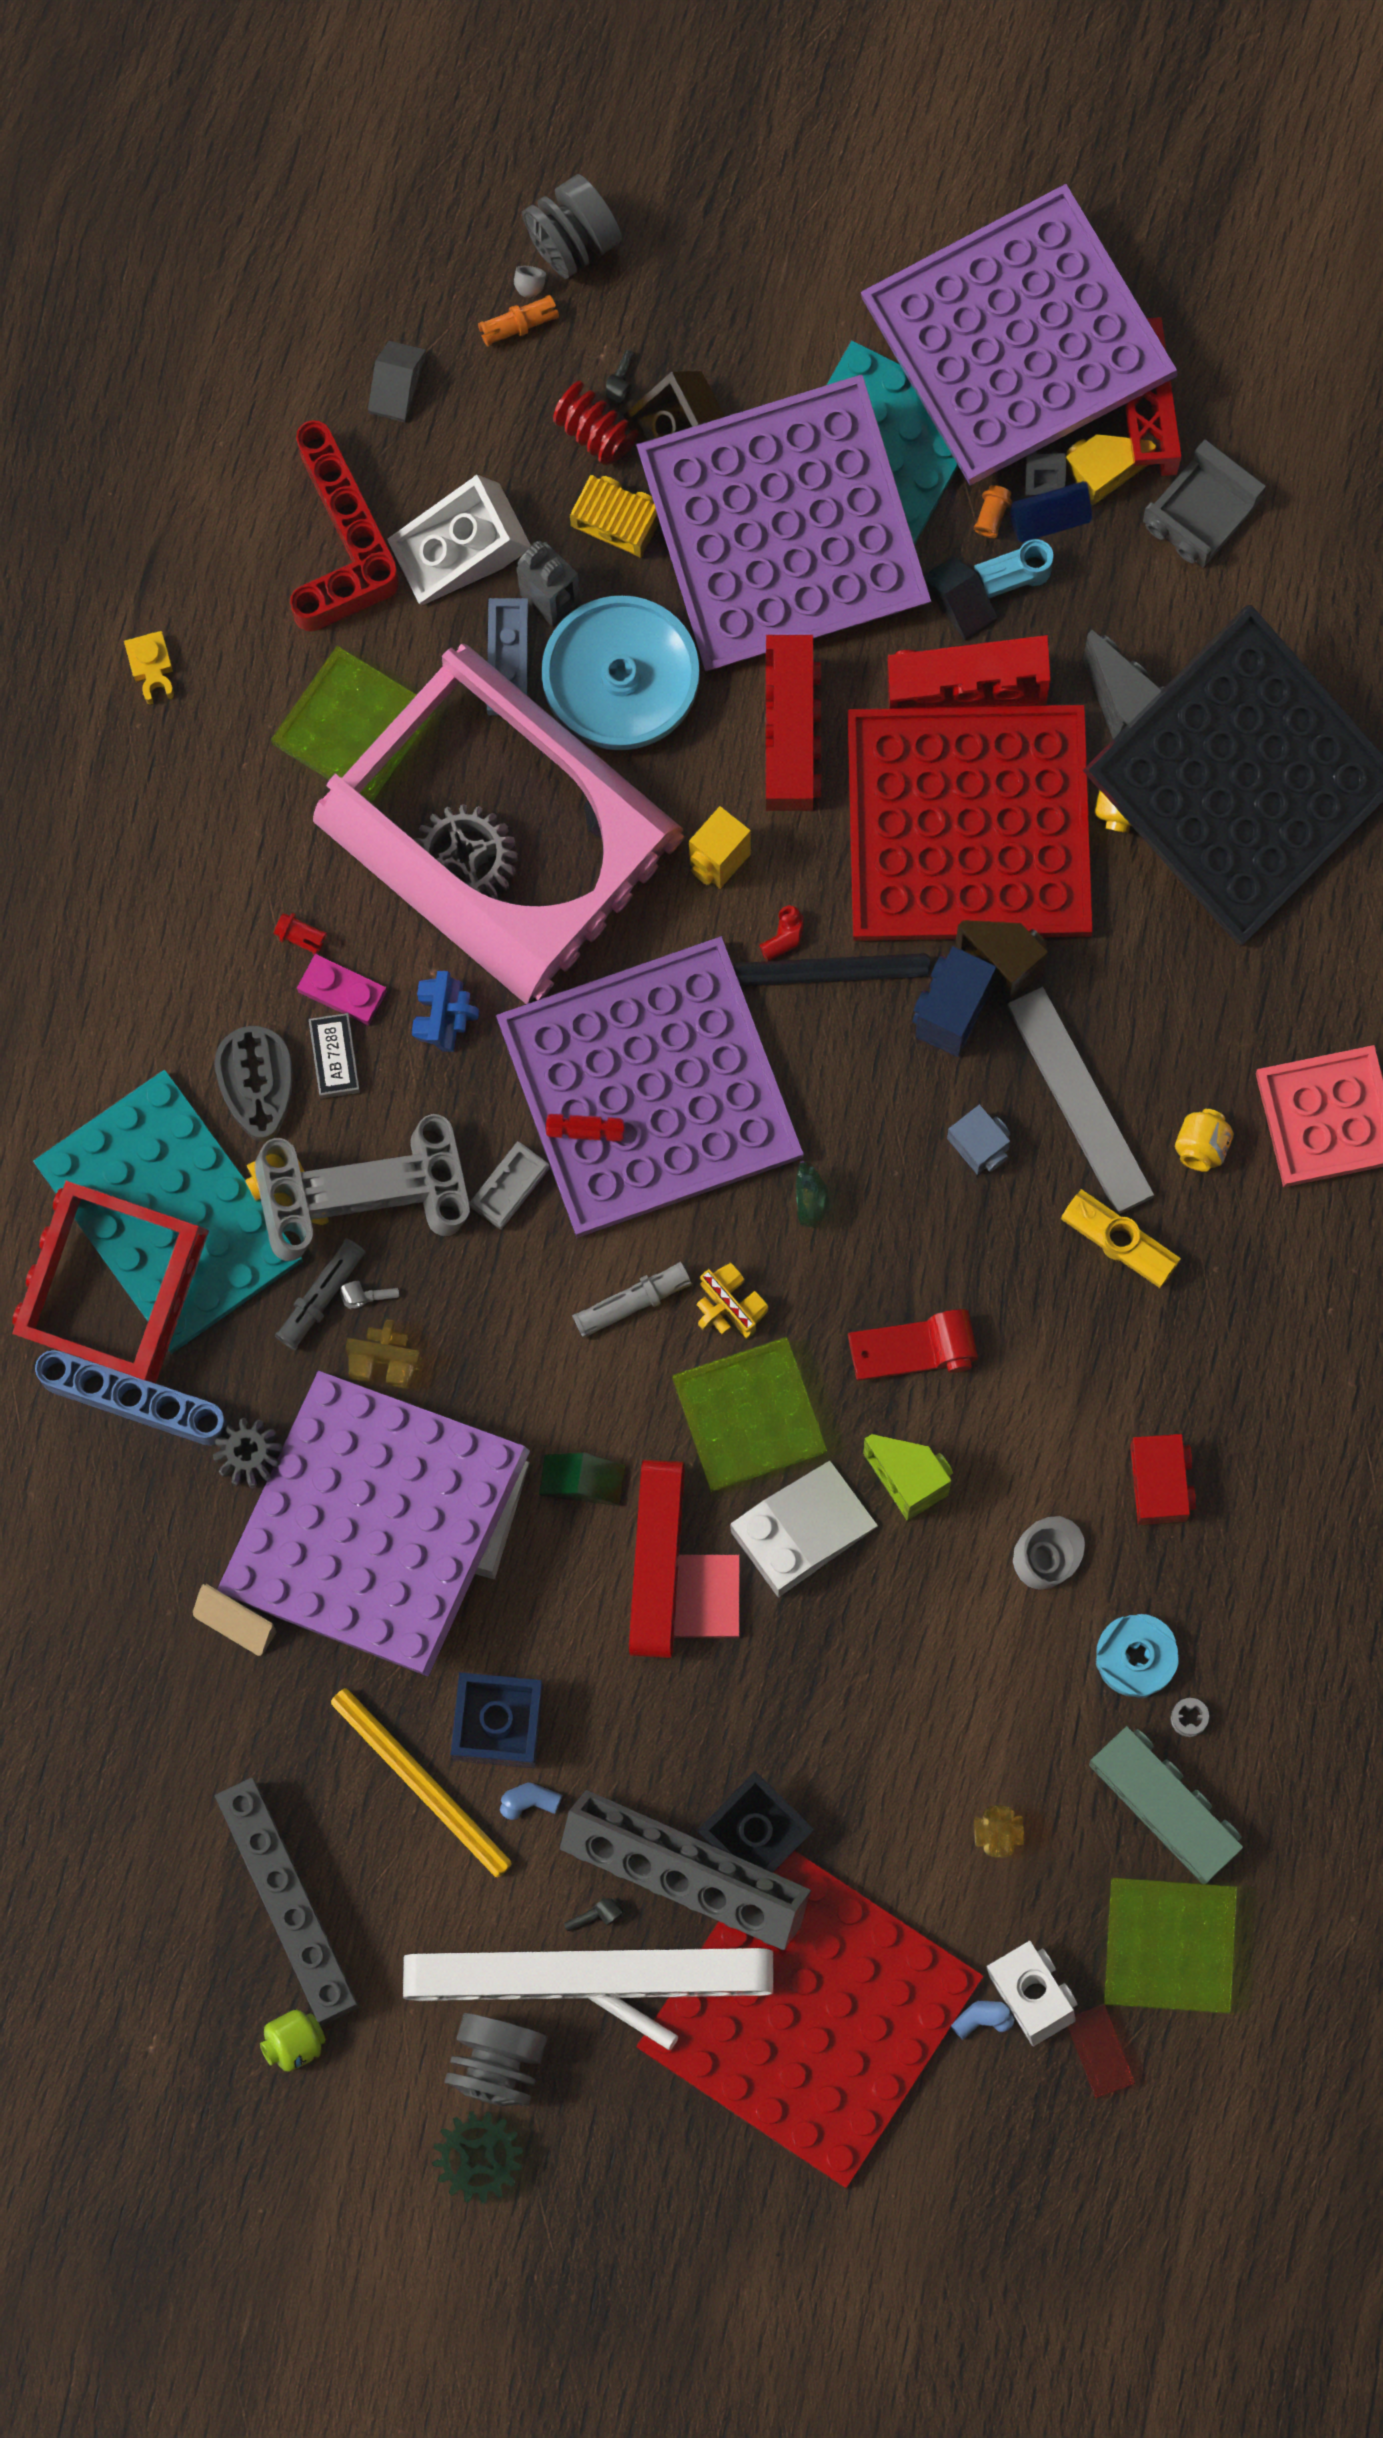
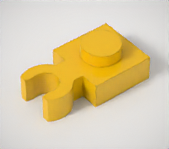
M162 631L125 640L124 644L135 682L146 679L142 687L146 702L149 705L154 704L151 693L157 687L164 688L168 699H173L174 691L168 678L162 676V674L173 672Z

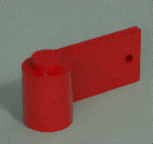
M966 1309L938 1313L924 1322L848 1333L857 1381L947 1368L949 1373H958L971 1369V1362L978 1359L969 1310Z

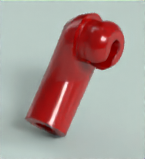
M792 905L783 907L778 914L780 920L777 935L759 944L761 953L766 961H771L799 945L805 923L803 915L797 907Z

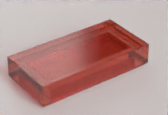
M1105 2004L1076 2014V2021L1067 2027L1094 2098L1102 2097L1135 2084Z

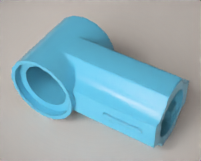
M1029 540L1018 550L974 565V571L978 574L988 598L1025 585H1041L1050 577L1054 557L1053 550L1043 540ZM1036 557L1041 559L1044 565L1039 568H1033L1027 565L1025 561Z

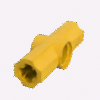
M1082 1189L1075 1195L1061 1216V1220L1100 1246L1109 1258L1123 1262L1158 1288H1161L1181 1260L1180 1257L1142 1232L1132 1219L1119 1216ZM1115 1231H1124L1130 1236L1132 1242L1128 1246L1119 1247L1111 1241L1110 1235Z

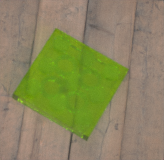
M336 646L273 735L271 742L272 745L328 780L335 773L342 778L417 695L344 649ZM435 710L359 793L368 802H373L429 722Z
M787 1337L672 1375V1380L711 1492L827 1453Z
M1111 1878L1104 2005L1230 2014L1237 1887Z

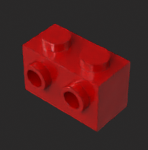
M1182 1434L1133 1437L1130 1450L1137 1524L1187 1522L1190 1515L1189 1510H1196L1194 1485L1187 1486L1186 1470L1192 1469L1190 1445H1183Z

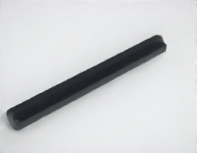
M926 953L741 962L735 963L733 968L740 986L927 977L930 974V958Z

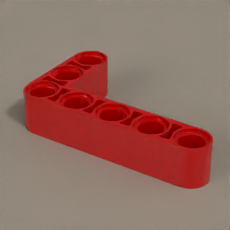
M312 420L302 424L297 431L296 440L300 456L352 563L294 590L290 599L295 623L305 631L319 630L394 595L399 586L395 561L329 428L320 421ZM320 439L324 441V444L317 449L306 447L311 440ZM329 472L341 474L333 482H327L322 479ZM344 505H354L357 507L355 512L349 515H343L338 512ZM366 537L373 540V543L366 548H358L354 545L360 538ZM382 570L390 573L388 578L383 581L371 579V576L376 571ZM346 586L354 589V592L348 597L343 598L335 595L341 587ZM306 603L319 605L317 610L310 614L300 611L301 607Z

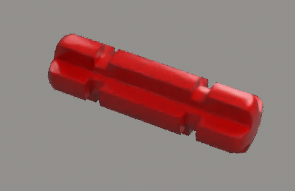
M549 1114L546 1118L545 1131L549 1137L563 1138L564 1134L572 1139L601 1140V1137H606L607 1141H622L625 1123L622 1118L608 1117L607 1121L602 1120V1117L570 1115L569 1118H564V1114Z

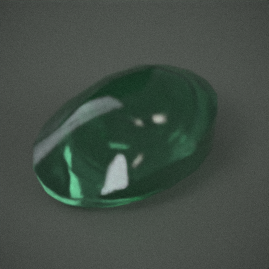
M801 1161L795 1183L797 1216L801 1227L817 1229L823 1221L828 1208V1188L816 1168L810 1162Z

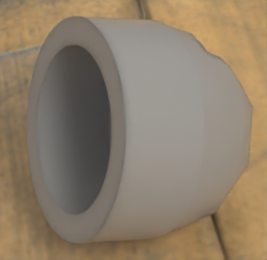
M533 266L516 267L514 285L519 294L531 298L541 293L545 284L546 272Z

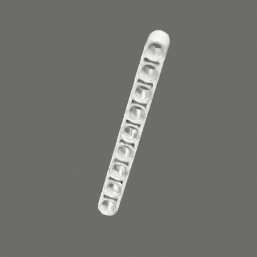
M769 1949L409 1954L404 1956L403 1999L413 2001L763 1996L773 1994V1951Z

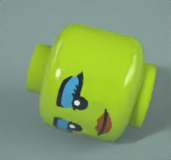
M296 2009L265 2025V2041L260 2043V2048L269 2065L272 2066L277 2063L284 2071L290 2072L320 2056L321 2044L325 2043V2036L320 2024L312 2013L306 2015L301 2010Z

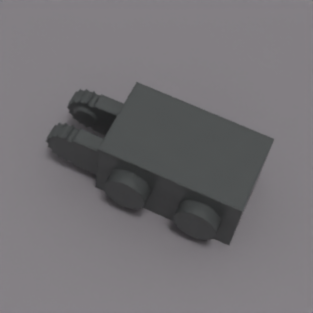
M540 540L534 542L518 561L519 566L516 567L520 595L523 598H528V603L553 627L581 601L578 573L546 542L542 543Z

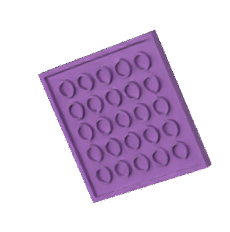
M1067 184L861 292L862 300L969 485L986 478L1177 377L1176 367Z
M862 374L637 444L706 672L766 654V635H813V639L931 603Z
M722 936L496 1015L576 1238L803 1158V1151ZM549 1114H564V1118H569L570 1115L602 1117V1120L607 1121L608 1117L622 1118L625 1123L624 1138L622 1141H607L606 1137H601V1140L572 1139L564 1134L563 1138L549 1137L545 1131L546 1118Z
M318 1371L285 1441L283 1451L279 1454L278 1460L280 1464L278 1468H273L270 1474L271 1480L266 1482L217 1590L234 1601L422 1675L429 1676L530 1451L523 1445Z

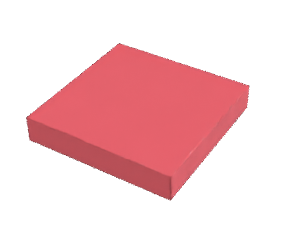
M739 1555L676 1556V1567L679 1566L674 1638H739Z

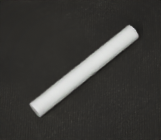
M588 1998L668 2050H671L678 2041L676 2034L619 1998Z

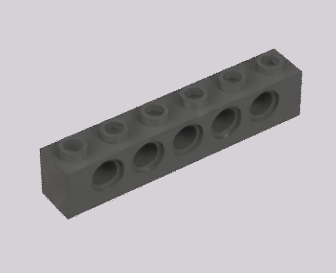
M251 1777L214 1795L318 2023L324 2026L359 2009V2004L257 1782Z
M588 1790L582 1794L568 1813L560 1850L575 1856L579 1860L587 1861L613 1873L617 1877L627 1879L649 1889L655 1894L667 1897L687 1906L693 1911L707 1915L728 1927L738 1929L762 1940L768 1945L782 1950L787 1948L799 1931L811 1892L810 1889Z

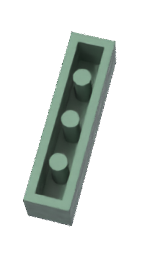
M1126 1726L1091 1759L1089 1766L1185 1867L1205 1885L1241 1851L1243 1846L1238 1841L1242 1837L1228 1821L1224 1819L1220 1823L1209 1812L1212 1805L1198 1790L1195 1789L1193 1792H1190L1180 1782L1183 1775L1168 1759L1161 1762L1151 1752L1154 1745L1139 1729L1132 1732Z

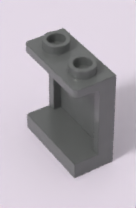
M1204 440L1195 450L1193 460L1155 503L1150 502L1145 508L1143 522L1146 523L1147 530L1153 536L1160 540L1165 538L1176 547L1177 553L1189 563L1196 562L1204 568L1261 503L1266 486L1207 440Z

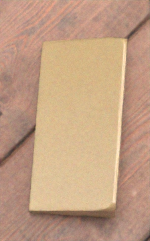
M203 1584L200 1588L193 1616L257 1656H261L277 1633L274 1625L208 1584Z

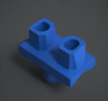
M437 971L436 979L419 981L418 1001L423 1005H432L430 1017H416L413 1020L412 1036L421 1042L433 1044L442 1051L454 1052L456 1033L465 1032L466 1021L477 1020L480 1010L475 1006L469 1005L470 993L463 991V982L450 977L451 973L448 971Z

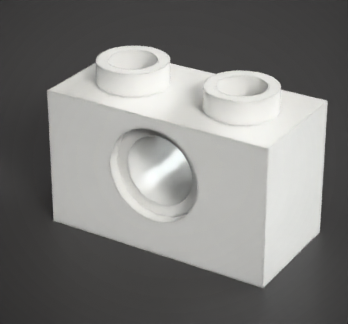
M1028 1941L987 1966L990 1979L1007 2006H1009L1010 2011L1033 2047L1076 2021L1073 2007L1078 2004L1065 1983L1060 1986L1057 1985L1051 1975L1056 1969L1043 1948L1036 1951L1031 1941ZM1032 1984H1041L1046 1988L1045 1994L1039 1999L1027 1998L1024 1995V1991Z

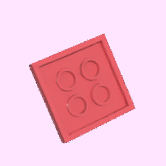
M1374 1045L1257 1069L1256 1078L1283 1188L1383 1167V1078Z

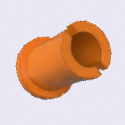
M990 485L989 489L983 492L982 498L984 503L977 523L973 528L976 533L988 538H997L1006 508L1011 507L1013 503L1010 499L1011 492L1008 489L997 485Z

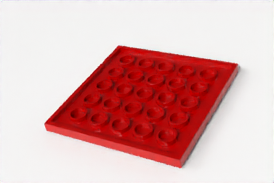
M1084 705L848 709L853 941L956 939L958 925L963 920L1021 923L1028 931L1034 929L1042 937L1092 936L1087 775L1083 771L1087 766Z
M794 1850L773 1873L808 1888L811 1892L801 1927L787 1948L782 1950L768 1945L762 1940L738 1929L728 1927L720 1921L701 1948H759L772 1950L773 1994L763 1996L669 1997L654 2021L676 2034L678 2041L671 2050H668L644 2035L636 2048L846 2189L978 1986L983 1975Z

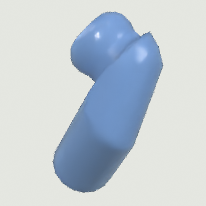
M976 2001L955 2019L951 2028L964 2040L980 2025L993 2026L998 2032L1008 2031L1014 2024V2016L1010 2013L1009 2006L1002 2002Z

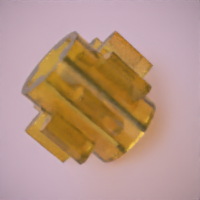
M994 1805L986 1808L983 1812V1818H974L975 1846H983L984 1852L993 1857H1006L1012 1854L1015 1844H1024L1023 1817H1014V1811L1004 1805Z

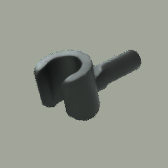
M625 350L618 369L606 381L605 395L618 404L625 400L631 389V384L623 380L634 355L630 350Z
M606 1898L598 1902L588 1912L564 1922V1925L569 1932L594 1921L600 1916L606 1926H609L624 1914V1910L615 1899Z

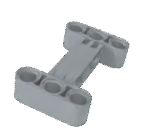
M439 1114L425 1116L417 1125L410 1139L413 1155L300 1172L296 1151L289 1141L282 1138L268 1140L263 1145L255 1161V1174L273 1253L285 1261L299 1259L305 1253L312 1240L313 1229L311 1220L420 1202H423L428 1225L434 1233L441 1236L455 1234L467 1219L470 1208L453 1128L450 1122ZM423 1131L435 1132L440 1138V1143L432 1144L428 1142L423 1136ZM270 1154L280 1156L285 1163V1167H272L267 1162L266 1156ZM439 1168L444 1170L449 1181L440 1182L432 1176L431 1169ZM285 1193L289 1195L293 1205L289 1207L279 1205L274 1198V1194ZM442 1206L452 1208L457 1215V1219H445L441 1215L439 1208ZM285 1231L296 1233L300 1237L301 1244H288L284 1240L282 1233Z

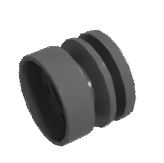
M580 174L575 175L555 189V196L559 207L551 199L544 196L538 200V208L531 205L522 211L523 221L536 249L547 263L565 279L577 272L576 265L583 268L589 264V257L585 246L599 257L622 242L620 229L610 209L593 185Z
M464 2013L456 2040L473 2049L471 2057L452 2056L450 2063L466 2068L467 2073L466 2076L447 2073L444 2083L456 2088L467 2097L503 2107L513 2105L529 2107L531 2096L514 2090L516 2083L529 2086L535 2085L536 2080L530 2075L519 2071L521 2063L541 2064L548 2037L539 2032L510 2023Z

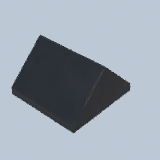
M753 1771L696 1831L707 1844L773 1873L814 1829L756 1771Z

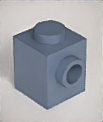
M979 1104L948 1129L947 1139L978 1175L986 1168L989 1172H992L1008 1158L1006 1152L1009 1150L1010 1140L1007 1137L1011 1134L1006 1125L997 1116L992 1119Z

